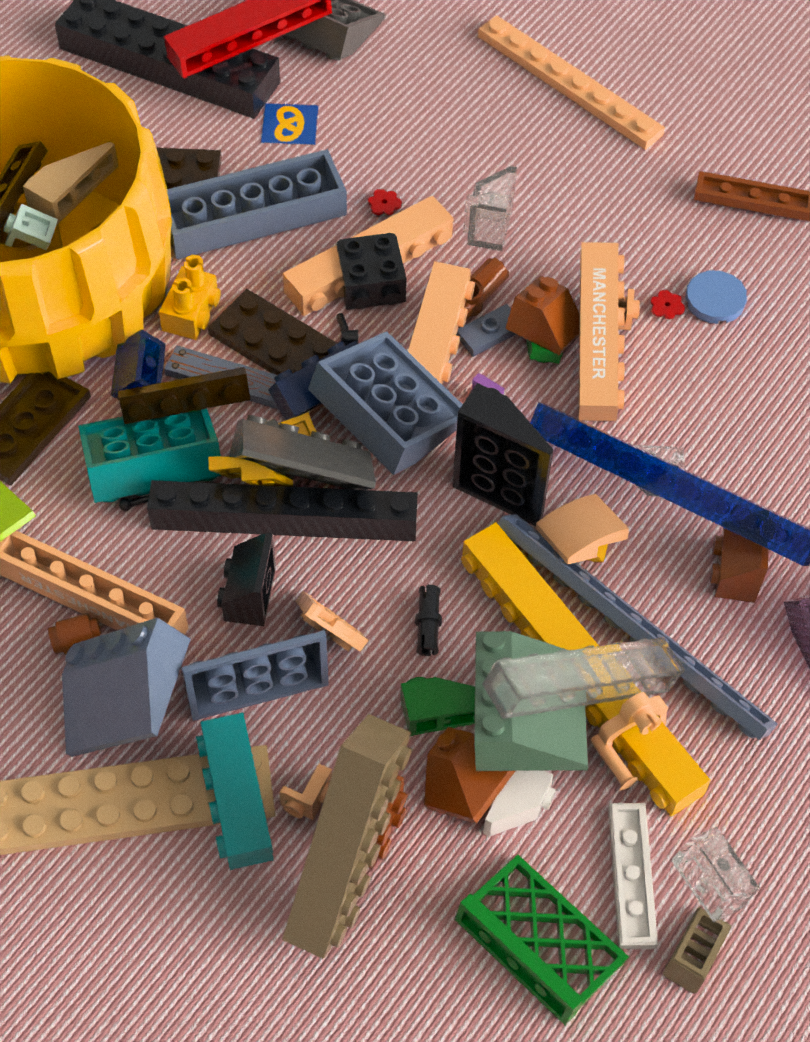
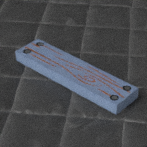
M178 345L175 347L164 368L166 376L183 379L245 367L251 398L249 401L278 409L268 391L276 383L274 377L277 375Z

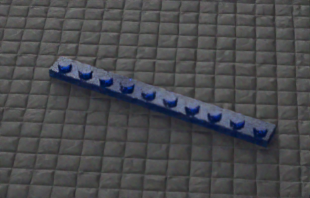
M538 402L530 423L547 442L802 566H809L810 528L554 407Z

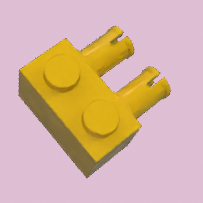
M189 255L186 258L184 267L181 266L159 310L163 332L197 340L201 329L205 330L207 328L210 311L213 306L216 307L218 305L221 290L217 288L216 275L204 272L203 259L198 255Z

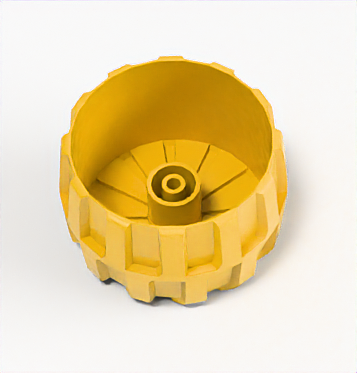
M9 55L0 56V174L18 145L39 141L48 150L41 161L42 165L39 170L46 165L107 142L115 144L119 166L60 223L56 224L47 251L18 238H15L12 246L9 247L5 245L8 233L3 231L5 223L0 229V382L11 384L16 375L29 373L43 374L50 372L57 380L84 372V362L94 356L106 358L122 352L144 332L143 318L152 313L163 301L170 281L172 219L168 190L150 130L141 127L134 101L115 83H105L82 71L80 65L55 58L41 60L11 58ZM25 193L20 196L15 204L13 215H16L21 204L28 206Z

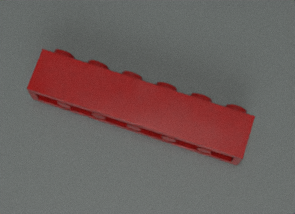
M246 0L165 35L164 41L167 57L184 79L331 14V0Z

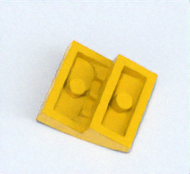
M208 457L209 470L229 479L242 478L243 482L251 485L293 487L292 479L256 462L235 457Z

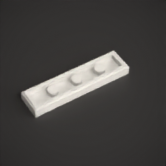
M609 803L608 816L618 947L620 949H656L658 939L646 803Z

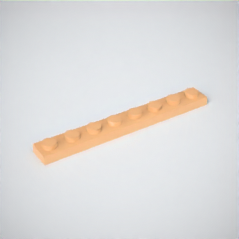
M496 15L478 29V37L644 150L663 136L664 126Z

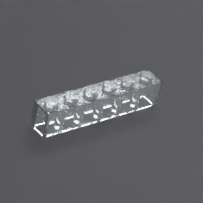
M664 637L655 639L642 638L633 642H615L611 645L597 647L591 645L583 649L569 651L562 649L554 653L540 655L534 653L526 657L511 659L505 657L497 660L492 665L491 671L482 685L502 719L629 699L641 692L646 693V695L669 692L685 669Z

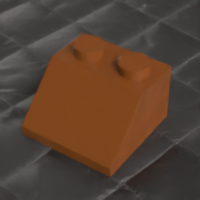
M540 276L515 296L505 329L560 355L579 338L580 313L568 288L560 285L553 278Z
M763 510L724 523L721 535L714 536L712 555H717L718 557L717 564H712L710 583L715 584V597L755 603L768 570L771 511Z

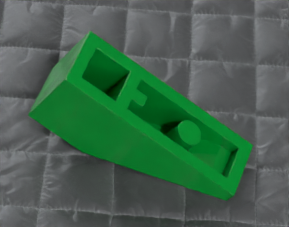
M415 677L405 683H401L400 700L407 730L411 732L410 736L446 730L448 727L457 728L475 724V686L438 677L427 679L425 677Z

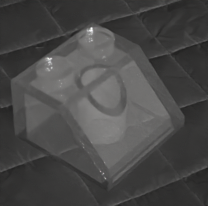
M510 166L476 182L473 195H467L465 212H468L469 215L466 214L463 232L468 233L467 245L498 251L503 250L513 210L517 167Z

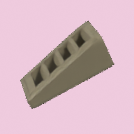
M698 906L663 972L664 977L689 992L696 994L705 981L732 925ZM697 925H700L701 927L718 935L717 938L715 939L712 936L701 931L700 929L696 928ZM690 938L695 939L696 941L702 943L703 945H705V946H707V947H709V948H711V949L708 950L707 948H705V947H703L702 945L696 943L695 941L691 940ZM684 950H685L686 952L690 953L691 955L695 956L696 958L702 960L704 963H701L700 961L696 960L695 958H693V957L689 956L688 954L684 953Z

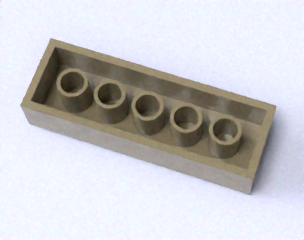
M368 714L340 746L284 931L283 941L324 959L333 946L339 948L346 935L347 928L352 929L361 911V907L356 905L358 897L362 898L371 880V877L366 875L368 866L372 867L381 849V845L376 844L378 835H383L391 818V814L386 812L389 802L393 803L401 787V781L396 780L399 770L403 771L411 756L412 749L407 747L411 735L410 731Z

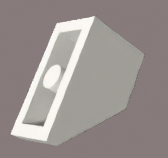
M515 771L493 801L485 819L483 834L493 836L537 820L542 808L549 810L556 793V789L551 788L554 774L547 771Z

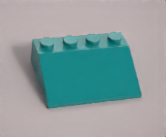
M207 409L124 424L123 416L78 426L95 503L102 501L106 503L114 502L120 497L134 494H149L151 480L194 482L198 480L211 481L217 476H221L209 470L208 457L221 456L218 438Z

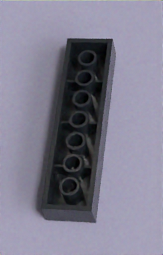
M74 0L55 22L59 49L253 119L256 118L280 84L279 57L253 48L183 79L167 57L164 36L187 25L116 0Z

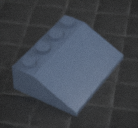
M387 331L319 361L308 388L393 475L419 462L457 430L458 411L463 405Z
M154 618L73 644L66 654L65 660L67 663L62 673L66 754L73 757L158 736L191 639L163 620Z
M325 630L308 635H298L292 639L273 644H263L257 648L242 652H232L222 657L207 661H197L181 667V676L193 721L328 686L327 638Z

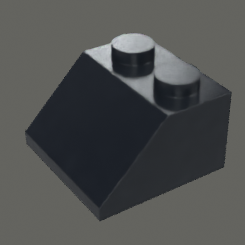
M266 532L235 545L232 559L226 558L224 578H227L225 588L220 587L217 599V607L222 608L224 621L258 626L265 625L276 571L273 533Z

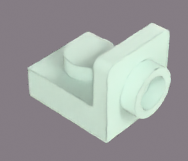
M21 204L16 215L10 213L3 231L8 233L5 245L11 247L15 238H18L47 251L58 219Z

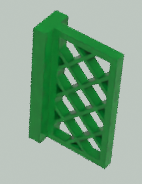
M516 855L475 894L472 895L470 893L463 899L454 918L461 927L565 1026L629 958L625 952L519 855ZM517 869L528 879V888H509L508 876ZM487 895L503 896L504 911H490L481 901ZM509 896L529 897L530 913L510 912ZM535 898H548L555 904L556 914L536 913ZM511 921L530 922L531 938L515 935L511 931ZM537 922L556 923L558 939L538 938ZM563 923L578 925L583 930L584 940L564 939ZM539 947L558 948L559 964L545 963L539 957ZM565 948L584 949L586 965L566 964ZM591 949L605 950L615 961L610 966H593ZM567 973L587 974V988L580 995L568 985ZM593 975H600V976L594 981V976H593Z

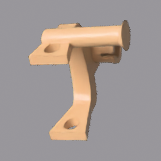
M644 692L632 696L622 705L620 714L604 723L600 727L599 733L590 739L605 764L609 766L621 784L620 790L631 787L638 778L631 775L614 750L613 740L635 725L638 726L643 735L649 733L648 727L651 731L655 730L661 724V721L666 726L668 707L660 696L649 698Z

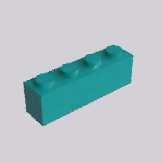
M244 713L200 721L203 735L196 736L200 758L207 756L209 768L202 769L206 791L214 789L216 801L209 802L213 824L221 823L223 835L216 836L220 859L228 858L230 870L273 861L272 843Z

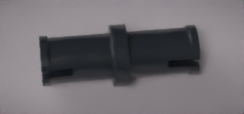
M426 585V592L424 586L419 587V613L415 615V624L418 626L416 652L422 656H431V650L433 655H437L439 652L438 629L442 625V616L439 614L441 589L435 585Z

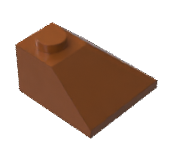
M448 727L427 753L424 805L429 810L477 824L515 771H476L475 734Z

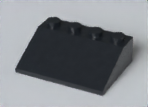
M477 383L458 411L452 487L510 515L517 514L527 523L536 526V523L543 518L553 448L507 396L494 388H488Z

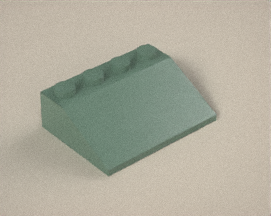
M513 631L476 632L474 740L476 771L588 770L582 654Z

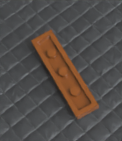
M699 171L694 200L810 221V191Z

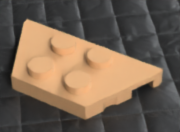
M304 590L295 602L303 611L300 615L303 620L318 631H321L323 627L330 631L329 636L332 640L348 652L352 647L361 652L369 641L359 630L317 602Z

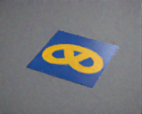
M265 103L261 143L315 145L319 105Z

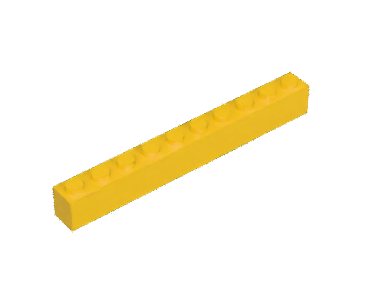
M497 522L463 541L461 557L463 566L470 574L474 573L481 581L485 594L489 598L494 597L501 606L502 614L508 622H514L522 635L583 655L585 713L590 724L600 728L604 723L620 714L622 705L629 698L638 694V692ZM662 721L653 731L648 727L649 733L644 735L641 734L640 729L635 725L613 740V748L617 754L620 753L626 760L632 776L637 777L638 781L642 780L650 790V796L654 803L660 809H665L672 817L705 795L710 779Z

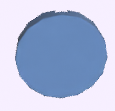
M709 270L699 273L691 279L686 290V300L690 312L700 320L714 324L727 320L726 323L734 321L742 314L747 302V290L743 283L734 275L724 271Z

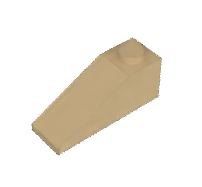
M107 142L44 166L23 185L28 207L58 219L57 224L60 223L119 166L115 144Z

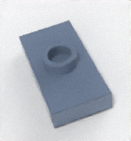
M505 304L464 325V327L458 328L456 336H460V342L473 357L516 335L505 329L511 308L508 304Z

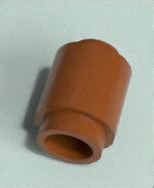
M89 613L55 622L56 626L48 628L50 642L55 654L63 652L66 655L73 644L102 635L98 619H91Z

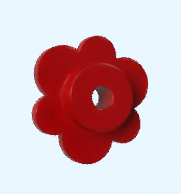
M377 189L374 191L373 196L368 198L371 212L375 215H392L394 210H398L402 206V201L397 198L395 191L387 192L384 189Z
M661 290L658 296L652 297L650 301L651 305H653V315L657 317L664 316L669 320L673 319L675 315L683 314L685 305L681 303L682 298L680 295H672L668 290Z

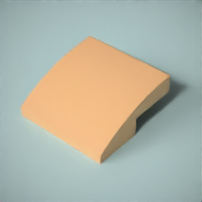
M597 494L588 495L569 502L552 511L536 523V530L566 564L596 558L598 546L627 540L629 528Z

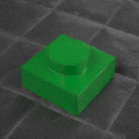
M529 340L526 341L529 359L540 363H560L563 353L558 355Z

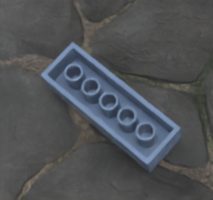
M328 149L167 189L172 219L170 243L176 259L347 215V191Z

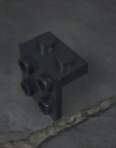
M394 233L346 238L337 241V252L344 280L346 310L406 302L407 278L397 236Z

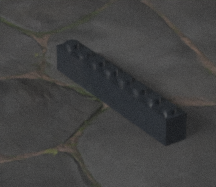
M151 480L147 509L153 530L264 534L267 532L273 533V535L416 541L418 492Z

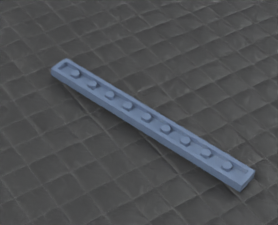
M517 514L501 517L497 524L517 547L520 546L529 553L528 558L534 564L540 567L545 566L553 573V578L562 586L571 587L579 594L578 598L588 607L597 608L605 615L604 620L609 625L624 630L631 636L630 641L642 650H648L657 657L656 661L661 667L670 672L674 671L684 679V685L697 694L702 693L711 701L710 705L714 710L724 716L729 715L739 723L738 728L745 735L761 740L772 733L778 725L777 722L577 562L566 564L542 535Z

